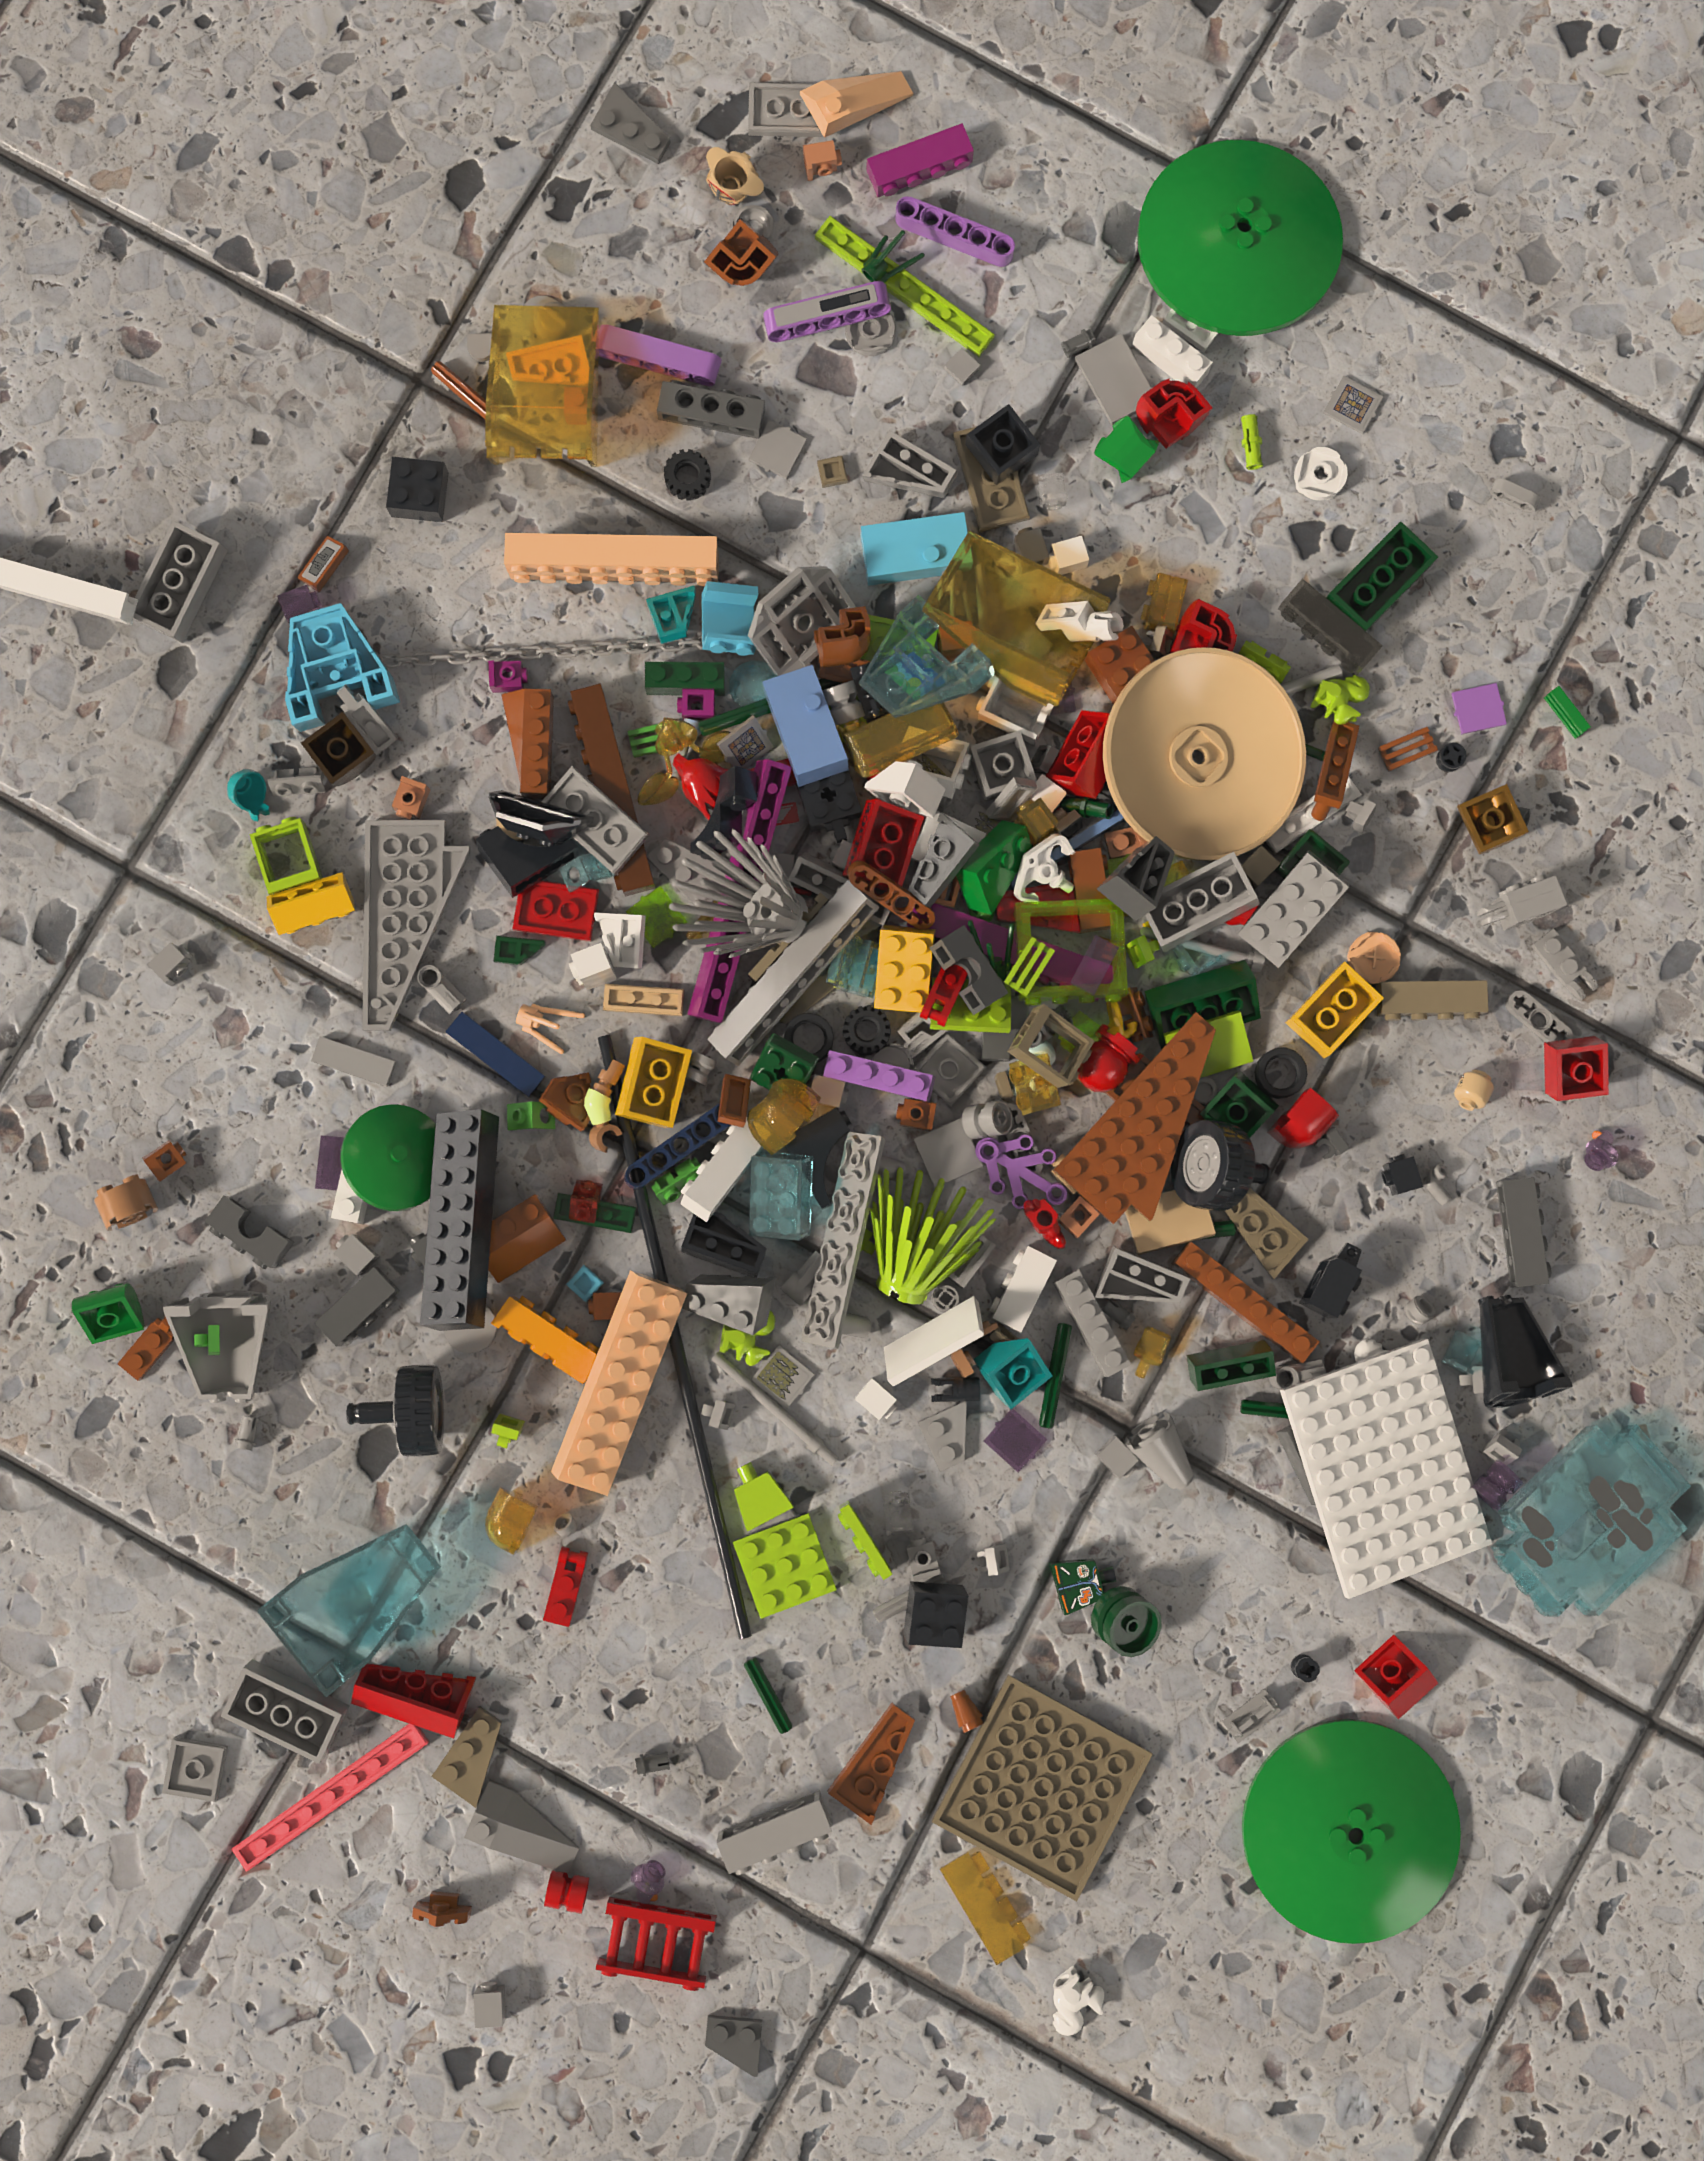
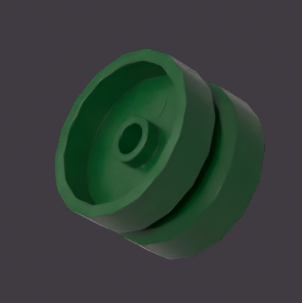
M1118 1586L1109 1589L1100 1596L1091 1614V1626L1095 1634L1113 1650L1125 1657L1139 1656L1148 1651L1157 1641L1162 1628L1161 1615L1158 1609L1131 1587Z

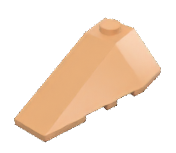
M899 71L822 80L801 90L800 95L825 138L913 96V92L903 73Z

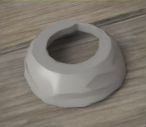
M745 206L734 216L732 228L742 218L746 223L752 220L760 222L763 225V236L766 239H769L773 232L774 218L762 206Z

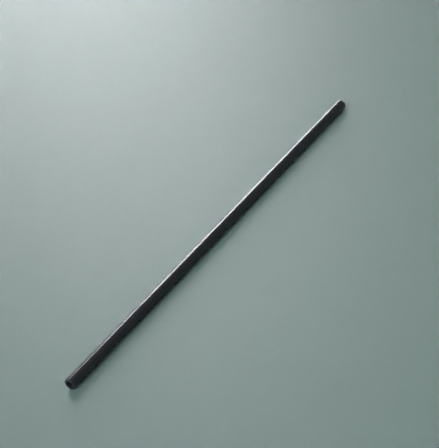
M610 1035L598 1037L605 1071L608 1070L612 1060H616ZM619 1078L616 1086H612L610 1089L612 1090L611 1098L614 1111H616L622 1087L621 1078ZM616 1115L618 1128L622 1132L620 1136L627 1166L629 1167L639 1160L631 1120ZM638 1169L632 1170L630 1172L631 1181L634 1183L642 1182L644 1180L643 1172ZM644 1186L640 1189H633L654 1279L669 1284L647 1188ZM677 1320L669 1339L670 1349L738 1638L745 1639L751 1637L752 1634Z

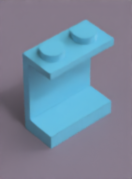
M706 582L702 592V650H710L713 653H737L741 656L754 655L757 648L749 639L748 632L754 617V605L758 598V586Z

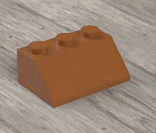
M532 1195L492 1221L488 1271L498 1283L566 1241V1238L539 1195Z

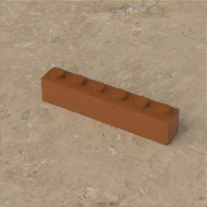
M1193 1242L1186 1243L1171 1263L1296 1362L1304 1363L1320 1341Z

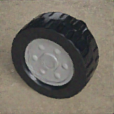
M1200 1120L1188 1126L1180 1136L1171 1163V1178L1177 1195L1189 1206L1204 1210L1225 1211L1233 1208L1242 1201L1252 1183L1266 1184L1271 1177V1169L1267 1164L1255 1162L1253 1144L1247 1133L1237 1125L1216 1120Z
M436 1365L400 1367L396 1376L393 1401L349 1403L346 1410L348 1424L394 1423L398 1447L403 1456L439 1454L444 1437V1397L439 1368Z

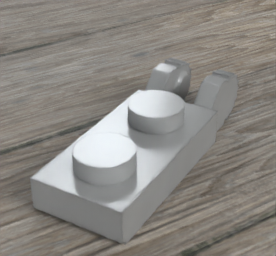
M1554 928L1531 945L1563 987L1566 986L1579 1001H1582L1586 996L1581 987L1573 981L1578 976L1590 990L1594 991L1599 987L1593 976L1586 971V967Z

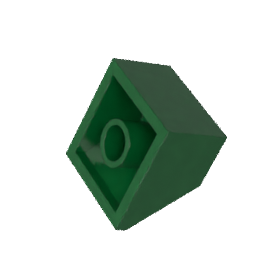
M1239 1070L1201 1111L1200 1115L1206 1120L1223 1121L1237 1125L1251 1138L1279 1105Z

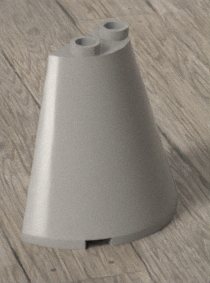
M218 1291L200 1294V1297H195L190 1302L189 1298L185 1297L163 1306L164 1314L199 1400H209L211 1403L223 1402L226 1400V1397H232L237 1403L251 1400L271 1308L269 1296H264L263 1298L262 1293L255 1291ZM208 1325H219L220 1355H209L208 1347H195L194 1334H208Z

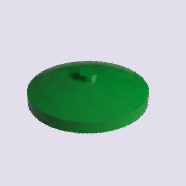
M398 1104L378 1106L361 1115L347 1131L341 1147L342 1171L354 1193L366 1203L388 1211H405L418 1207L428 1201L431 1192L436 1123L421 1111Z

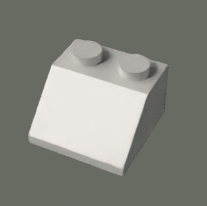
M908 760L907 763L894 762L869 780L864 787L879 800L928 817L935 816L945 792V788L937 782V777L926 773L920 763Z

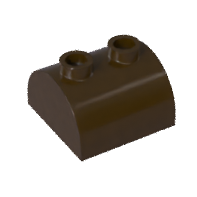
M341 712L301 742V745L333 786H341L355 779L376 758L374 751L344 712Z

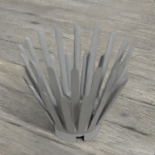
M733 829V836L765 873H762L722 833L714 831V836L727 848L728 853L758 881L702 841H698L696 843L697 847L715 859L712 861V865L739 884L688 858L682 859L684 866L714 880L702 878L700 881L701 885L719 893L679 880L672 882L673 887L727 905L699 899L695 900V906L677 903L669 904V908L672 911L741 921L699 920L695 924L673 925L675 931L751 932L690 939L682 942L685 946L731 942L700 948L697 951L698 953L714 951L713 954L720 955L740 950L730 954L729 958L782 941L786 943L793 942L800 936L807 922L802 920V911L808 913V907L804 898L794 891L775 855L772 858L767 848L761 844L762 854L749 837L745 841Z

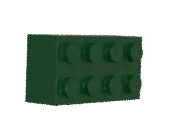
M1400 521L1328 594L1323 603L1361 638L1433 565L1438 556Z

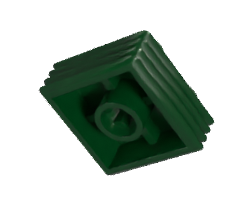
M1309 829L1281 861L1275 871L1285 879L1309 850L1339 875L1349 865L1350 861L1315 831Z
M773 1033L766 1042L750 1079L759 1086L796 1104L819 1058Z

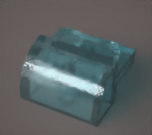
M854 935L831 961L826 982L834 985L833 988L862 997L873 998L876 990L879 944L870 940H863Z

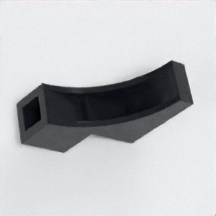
M733 766L720 775L715 807L703 831L690 843V853L699 855L703 859H713L697 847L696 843L698 841L704 842L719 854L726 851L727 848L714 836V831L722 833L733 845L738 843V840L732 834V829L742 836V811L757 802L756 772Z

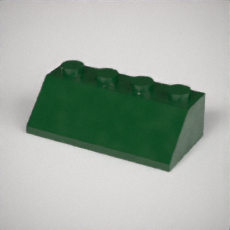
M1245 960L1145 991L1148 1013L1153 1021L1154 1031L1161 1049L1166 1045L1163 1034L1182 1028L1195 1012L1205 1020L1237 1010L1241 1012L1244 1023L1261 1019L1256 978Z

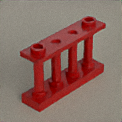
M609 1897L605 1914L611 1915L613 1924L607 1958H598L596 1970H600L601 1974L610 1977L623 1974L683 1985L682 1988L690 1991H698L699 1988H705L706 1976L698 1974L705 1935H708V1932L714 1933L717 1915ZM627 1918L638 1919V1923H640L634 1963L617 1961L623 1925ZM654 1923L665 1924V1928H667L661 1968L644 1965L650 1930ZM682 1927L692 1929L694 1933L688 1973L671 1970L678 1930H681Z

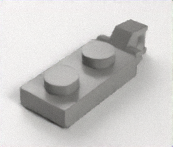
M346 684L337 690L338 696L344 702L340 707L376 755L398 740L396 734L375 708L368 703L365 696L363 697L360 692L355 695Z

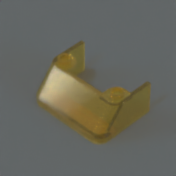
M936 688L916 702L913 700L914 703L866 724L865 722H859V720H852L844 725V729L840 725H836L848 758V763L861 777L876 775L896 761H907L949 742L959 735L955 722Z

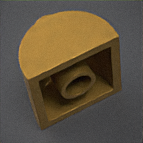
M1507 784L1457 806L1479 855L1503 846L1529 832Z

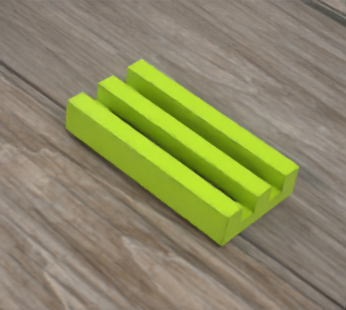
M1032 937L1005 979L1004 984L1027 997L1055 950L1048 948L1044 943H1040L1036 938ZM1032 946H1035L1037 948L1036 952L1015 984L1011 981ZM1041 952H1045L1046 956L1026 988L1020 987Z

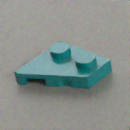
M694 586L646 599L647 607L661 644L687 637L696 598Z

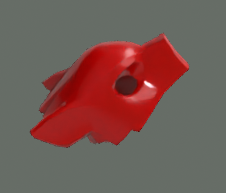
M678 753L674 757L672 764L681 776L684 795L709 820L711 815L708 809L713 810L715 807L720 775L728 771V769L708 759L688 760Z

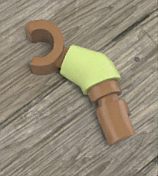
M612 1060L607 1071L601 1070L598 1076L600 1079L599 1083L595 1082L593 1088L588 1089L584 1101L587 1114L592 1125H594L590 1130L589 1141L596 1150L607 1153L608 1147L602 1142L603 1134L606 1131H610L611 1134L616 1136L622 1134L617 1126L609 1124V1120H611L609 1104L612 1100L609 1098L612 1093L610 1089L612 1086H616L625 1068V1065L616 1060Z

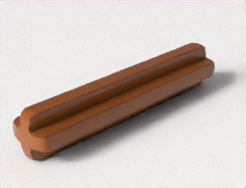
M437 361L432 366V374L485 420H489L494 415V407L445 364Z

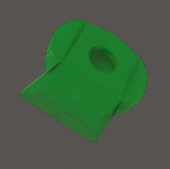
M1128 415L1113 424L1114 430L1107 438L1102 437L1094 452L1097 457L1119 471L1121 483L1132 479L1156 452L1159 445L1158 440L1146 439Z

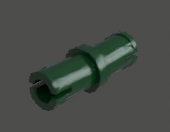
M1065 796L1060 802V807L1065 812H1071L1075 809L1083 818L1093 816L1111 819L1114 813V806L1112 804L1094 801L1093 798L1084 797L1081 799Z

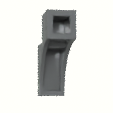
M1015 992V996H1011L1010 1033L982 1032L981 1061L1008 1062L1010 1053L1007 1051L1032 1009L1045 1004L1055 1011L1058 1005L1064 1006V997H1057V993L1050 992L1042 993V997H1032L1031 992H1029L1027 997L1019 992Z

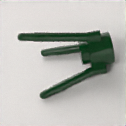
M901 230L881 255L878 256L888 240V236L885 235L870 258L863 264L862 273L870 282L882 281L885 283L892 276L925 257L924 253H920L887 273L886 270L889 267L884 259L905 235L904 230Z
M969 920L970 933L974 936L976 944L984 954L973 921ZM1014 924L1009 925L1004 961H1002V957H994L991 943L986 945L990 965L1002 981H1005L1007 978L1006 971L1011 970L1010 960Z

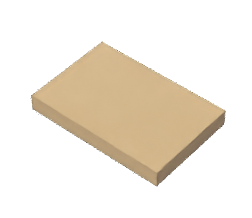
M1175 1190L1161 1193L1151 1221H1148L1132 1205L1125 1211L1138 1255L1215 1236L1216 1234L1209 1210L1189 1206L1180 1199Z

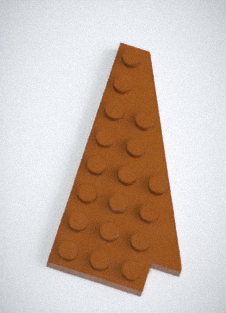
M1197 1012L1191 1016L1053 1170L1112 1224L1131 1205L1148 1221H1151L1154 1217L1216 1029Z

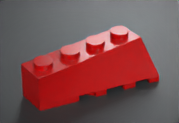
M364 1663L354 1684L351 1704L454 1739L463 1719L476 1677L467 1676L466 1679L455 1678L453 1674L442 1673V1676L425 1674L424 1670L415 1669V1672L401 1671L399 1667Z

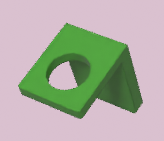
M531 1101L507 1104V1130L510 1131L555 1129V1117L549 1114L546 1123L541 1121L540 1111L543 1108H547L541 1102Z

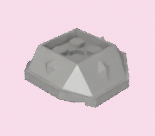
M826 566L798 567L758 602L748 637L776 675L780 676L813 665L818 678L820 664L819 653L814 640V630H818L820 627L840 625L839 609L855 608L856 606L830 568Z

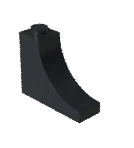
M499 826L483 831L476 839L478 851L512 898L579 858L578 846L573 839L554 846H530L512 839Z
M837 1107L781 1139L822 1210L831 1205L824 1185V1169L827 1158L836 1143L850 1132L848 1126L852 1124L845 1111L839 1112Z

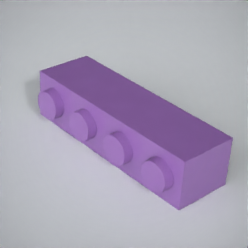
M829 1050L823 1074L824 1077L925 1102H930L936 1078L930 1074Z

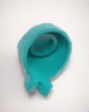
M243 769L233 774L227 783V795L232 803L240 809L247 811L253 821H259V814L270 815L269 806L263 803L267 791L263 776L252 769Z

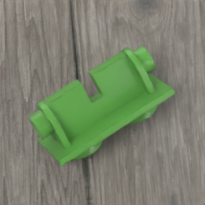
M696 1157L693 1159L688 1158L674 1168L679 1176L674 1178L669 1171L654 1181L655 1184L651 1188L663 1205L676 1201L681 1196V1190L689 1180L695 1181L699 1175L696 1171L700 1167V1163Z

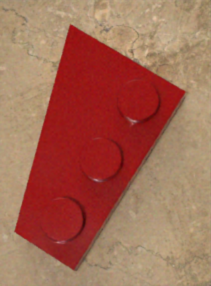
M1049 884L1025 888L1027 894L1034 892L1039 897V905L1020 901L1015 897L1014 890L1005 892L996 907L997 921L1074 933L1081 932L1073 890L1067 893L1060 887L1052 888Z

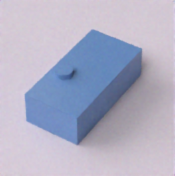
M813 665L762 681L766 700L798 787L849 770L847 755Z

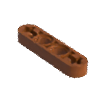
M855 861L849 866L847 875L854 887L919 930H926L934 924L935 915L932 908L925 906L911 892L864 861ZM864 870L866 877L870 879L869 884L861 876L856 879L855 872H862ZM878 883H886L888 889L883 894H876L874 892L875 886ZM899 897H907L909 899L908 905L904 908H897L895 901ZM914 907L920 914L926 913L927 919L921 918L919 920L916 913L913 912Z

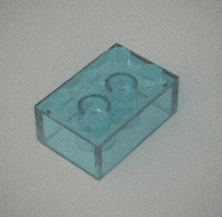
M761 1152L751 1156L750 1236L800 1241L811 1235L813 1156Z

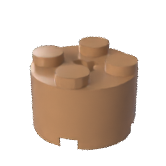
M138 1174L125 1178L123 1180L124 1184L114 1188L112 1185H107L96 1191L98 1196L94 1199V1202L107 1231H112L111 1225L117 1224L118 1229L137 1223L147 1218L146 1212L151 1209L153 1213L158 1211L146 1180L140 1179Z

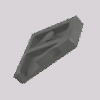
M708 2015L705 2046L751 2076L757 2077L762 2019Z

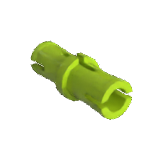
M1255 414L1241 417L1244 438L1241 444L1245 448L1246 469L1256 470L1263 467L1260 449L1262 438L1259 436L1258 416Z

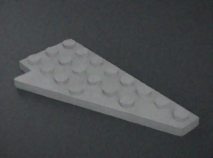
M365 820L363 1031H391L470 854L469 846H446L445 820Z

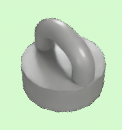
M1423 1296L1414 1297L1405 1306L1406 1316L1417 1325L1425 1324L1435 1315L1433 1305Z

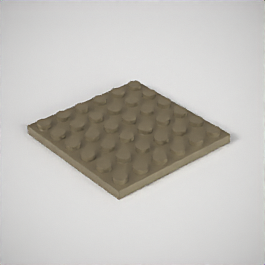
M1008 1674L983 1721L984 1724L980 1726L934 1814L932 1823L1077 1902L1153 1753Z

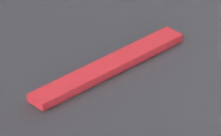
M407 1724L234 1846L232 1851L245 1871H249L429 1743V1740L420 1727Z

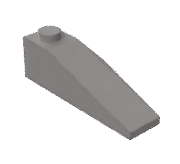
M489 1780L464 1838L486 1848L569 1874L579 1847L556 1826L551 1825L542 1817L539 1811L521 1798L522 1796L515 1790Z

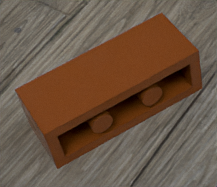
M1101 848L1075 851L1073 855L1067 856L1070 879L1072 884H1074L1073 891L1081 931L1079 934L1109 930L1112 928L1113 922L1117 920L1116 910L1114 906H1110L1109 899L1097 890L1106 880L1104 870H1108L1106 854L1102 855Z

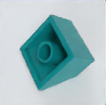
M1028 1338L993 1343L973 1359L994 1394L1010 1409H1013L1052 1377V1374Z

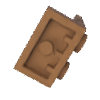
M982 1322L984 1335L999 1328L997 1323ZM959 1349L950 1354L961 1377L965 1378L974 1373L972 1367L976 1364L968 1351L963 1352L962 1349Z

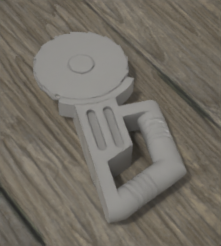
M918 1012L897 1029V1032L905 1040L906 1044L901 1046L896 1043H890V1047H884L873 1056L872 1061L910 1070V1065H914L913 1059L949 1030H940L933 1036L920 1031L910 1039L907 1034L923 1021L930 1024V1018L928 1020L920 1018V1013Z

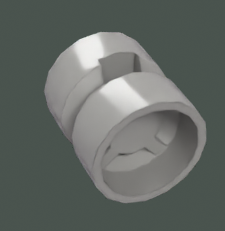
M854 680L822 690L827 705L831 707L830 713L835 726L865 716L861 701H857L855 698L858 692Z
M1004 1101L969 1105L962 1114L963 1129L971 1139L1006 1135L1012 1128V1113Z

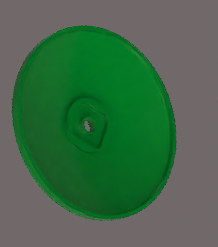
M1217 141L1199 146L1178 157L1159 174L1152 184L1143 203L1138 222L1137 240L1140 260L1144 272L1158 296L1166 305L1187 321L1209 331L1225 335L1254 336L1267 334L1285 328L1303 318L1313 310L1329 290L1339 268L1343 250V230L1340 214L1330 191L1311 168L1292 154L1269 144L1256 141ZM1239 223H1246L1250 226L1251 230L1243 232L1239 230L1237 225Z
M1343 1719L1322 1722L1307 1727L1283 1741L1265 1759L1255 1774L1245 1799L1242 1816V1840L1245 1857L1256 1885L1264 1897L1280 1915L1297 1928L1313 1936L1333 1942L1349 1944L1370 1943L1395 1936L1409 1929L1426 1916L1441 1899L1453 1877L1458 1862L1461 1840L1460 1817L1453 1791L1445 1775L1430 1755L1411 1739L1392 1728L1365 1720ZM1353 1828H1360L1362 1830L1363 1836L1358 1842H1351L1349 1840V1832Z

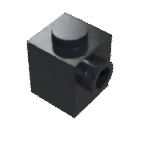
M1405 1154L1389 1158V1164L1383 1165L1382 1179L1385 1186H1389L1392 1196L1423 1187L1414 1156L1406 1158Z

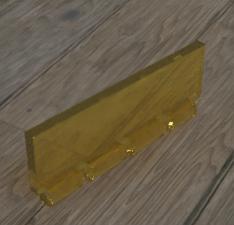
M978 1851L971 1856L966 1852L941 1867L940 1871L994 1962L998 1965L1025 1949L1023 1944L1030 1940L1031 1936L1021 1920L1011 1925L1010 1922L1015 1920L1018 1914L1007 1896L998 1901L996 1900L1004 1891L993 1872L984 1877L982 1876L990 1867L981 1852Z

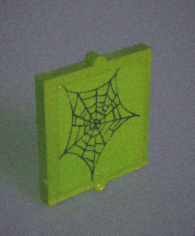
M661 886L647 896H641L639 902L625 911L629 915L646 916L644 937L652 948H655L668 937L673 938V934L676 932L673 929V925L688 923L681 912L672 911L669 908V904L673 902Z

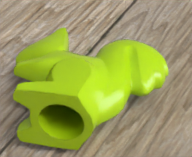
M1356 675L1348 676L1345 680H1322L1315 692L1310 708H1316L1319 704L1325 705L1327 709L1324 717L1328 718L1331 714H1334V721L1339 725L1356 722V717H1360L1361 713L1349 706L1348 701L1353 703L1365 701L1370 694L1369 683L1363 677Z
M771 1310L769 1312L767 1325L754 1335L724 1325L719 1352L726 1353L728 1349L736 1350V1360L738 1361L745 1354V1361L749 1366L756 1365L764 1356L770 1355L771 1352L769 1350L755 1346L756 1336H766L774 1330L776 1321Z

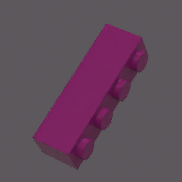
M961 123L867 158L866 170L877 198L883 195L892 196L902 188L916 187L926 179H937L953 169L961 170L966 168L973 162L974 150L964 125Z

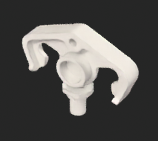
M1058 833L1052 834L1022 856L1014 886V895L1017 899L1039 905V897L1034 892L1030 894L1025 892V887L1033 880L1042 884L1049 883L1052 888L1060 887L1067 893L1073 890L1074 884L1065 879L1064 871H1058L1056 862L1050 858L1055 845H1060L1061 852L1065 855H1073L1075 853L1066 837Z

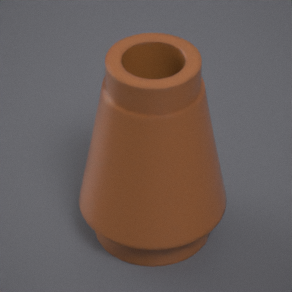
M965 1690L950 1696L958 1727H961L964 1733L984 1724L981 1719L983 1715Z

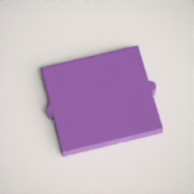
M1497 683L1451 693L1455 707L1454 716L1458 719L1461 735L1507 724L1503 710L1504 702L1501 701Z

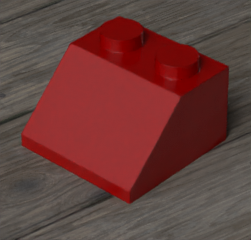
M1392 1635L1354 1670L1398 1720L1438 1684L1430 1670L1395 1635Z

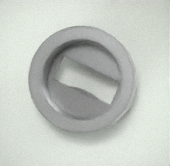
M562 1513L554 1520L553 1528L560 1536L569 1537L570 1534L576 1532L577 1523L571 1514Z

